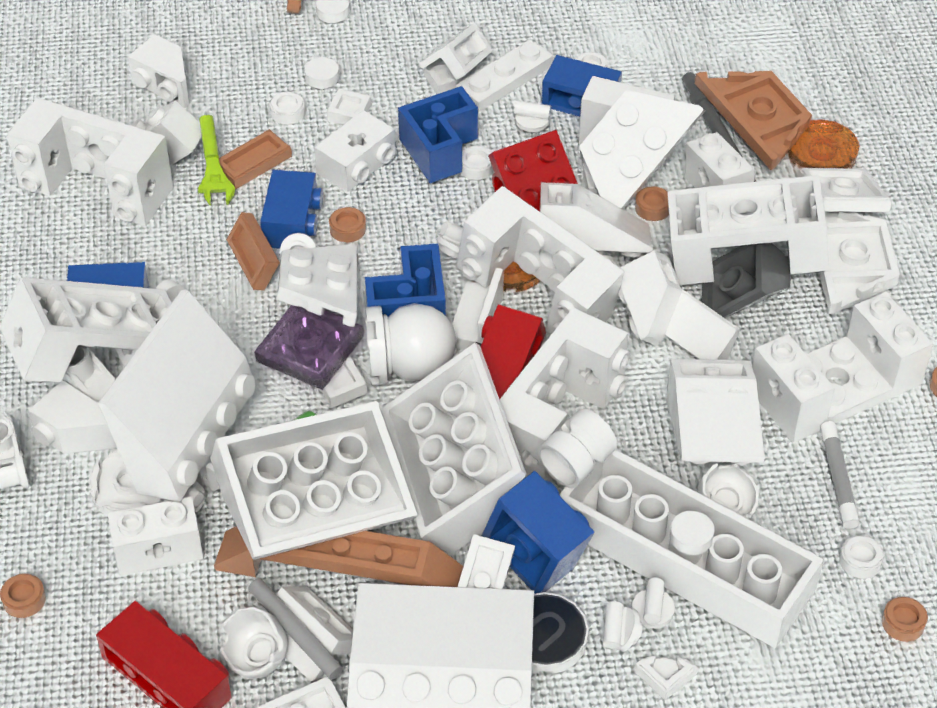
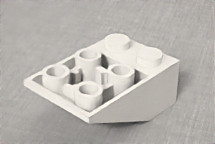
M541 182L540 212L599 254L603 255L606 251L621 252L624 256L639 257L643 253L652 252L650 227L645 221L579 184Z
M670 359L666 401L681 461H689L694 464H706L709 462H731L737 465H747L751 462L764 463L765 455L757 382L750 360Z

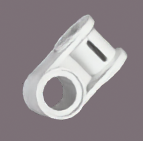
M0 415V489L21 485L23 488L30 487L23 454L12 420L7 416Z

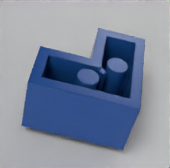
M462 86L398 107L399 140L429 183L461 173L462 144L478 139V107Z
M438 244L400 246V275L365 277L366 307L381 306L382 315L385 314L389 317L399 307L417 303L432 306L446 316V300Z

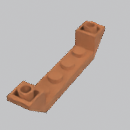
M237 526L225 532L214 564L216 571L256 577L261 560L407 585L458 587L464 567L429 541L369 531L253 560Z

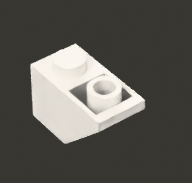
M153 34L128 56L132 83L161 96L166 101L173 102L176 100L183 108H186L189 105L181 46Z
M176 100L164 108L160 105L157 106L144 121L137 119L131 124V126L165 136L170 165L192 153L202 137L200 122Z
M654 250L620 267L625 273L618 295L622 302L628 305L632 316L629 318V324L634 335L638 339L657 345L664 339L682 290L669 257Z

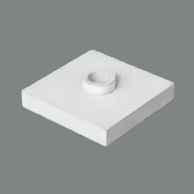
M798 169L797 177L819 175L825 211L890 212L892 200L866 169Z

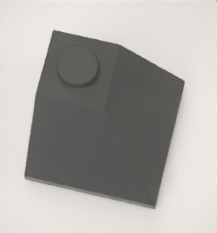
M773 243L739 246L712 261L714 282L702 283V303L722 317L727 318L790 287L788 256Z

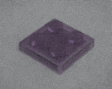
M291 305L254 351L255 359L258 363L323 390L364 337L363 325L355 323V327L342 324L343 317L327 310L320 316L307 311L303 307Z

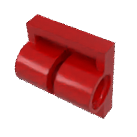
M557 130L505 147L488 155L495 172L492 175L494 192L503 186L539 212L541 182L578 184Z

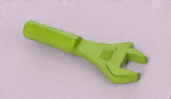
M203 115L199 118L206 170L205 177L198 187V193L204 194L205 200L211 205V193L226 192V205H228L234 197L236 190L234 185L225 176L219 163L214 118L212 115Z

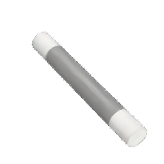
M827 421L821 424L820 429L844 528L853 529L859 526L860 521L835 422Z

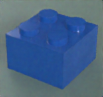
M533 471L498 499L481 536L515 546L510 568L536 594L548 591L574 569L595 531L590 527L588 520L582 513L573 510L560 497L557 488L550 481L544 480L536 471Z

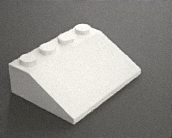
M181 290L98 403L137 494L178 502L181 501L189 487L195 483L199 472L212 454L216 438L223 437L229 427L234 424L236 416L246 401L251 398L256 388L255 378L251 373L245 355L188 290Z
M476 342L381 408L390 439L418 514L415 520L420 537L425 541L433 543L450 555L471 542L473 534L480 536L483 533L498 499L521 482L526 475L481 347Z
M377 401L216 438L210 460L222 497L253 560L414 519L418 515Z
M359 583L349 665L347 708H530L534 590Z

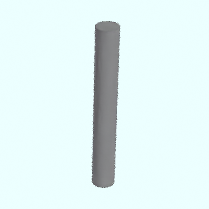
M261 578L251 582L248 591L270 614L278 619L283 629L330 680L337 678L343 671V667Z

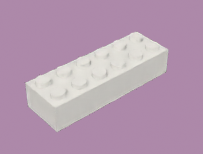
M616 449L602 463H596L594 470L576 488L565 487L560 493V497L573 510L579 511L585 516L590 527L595 531L588 543L590 547L648 579H662L665 582L664 587L775 649L817 589L824 562L823 558ZM685 511H698L711 519L715 532L713 543L706 552L699 555H687L678 551L672 545L670 540L671 523L678 514Z

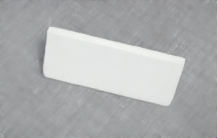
M681 288L682 293L665 335L698 359L728 360L740 329Z

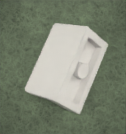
M474 22L445 41L418 64L424 69L437 59L442 58L455 79L458 80L487 57L493 49Z
M495 268L491 284L486 288L479 283L466 281L452 322L457 338L455 348L465 350L474 342L482 344L484 338L481 337L484 322L487 316L494 315L497 305H501L503 300L504 269Z
M290 586L279 589L276 595L333 657L337 654L351 653L353 629L307 586ZM286 632L288 645L285 657L309 681H318L323 672Z

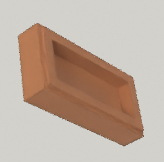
M269 129L220 157L219 163L225 176L234 185L236 190L292 157V151L288 144Z
M241 212L226 240L253 290L264 291L280 262L253 213Z

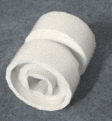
M579 409L561 426V431H555L539 446L537 455L542 466L553 479L568 488H576L594 470L596 463H602L617 448V439L610 426L602 417L591 410Z

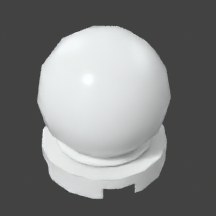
M413 303L399 307L389 317L385 314L382 315L381 306L365 307L372 386L386 385L388 382L387 374L391 375L392 372L404 380L421 381L453 358L457 341L454 327L447 317L434 307Z

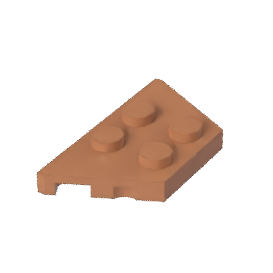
M729 71L727 78H708L707 72L696 73L694 84L770 170L776 168L810 125L812 114L772 71H755L753 73Z

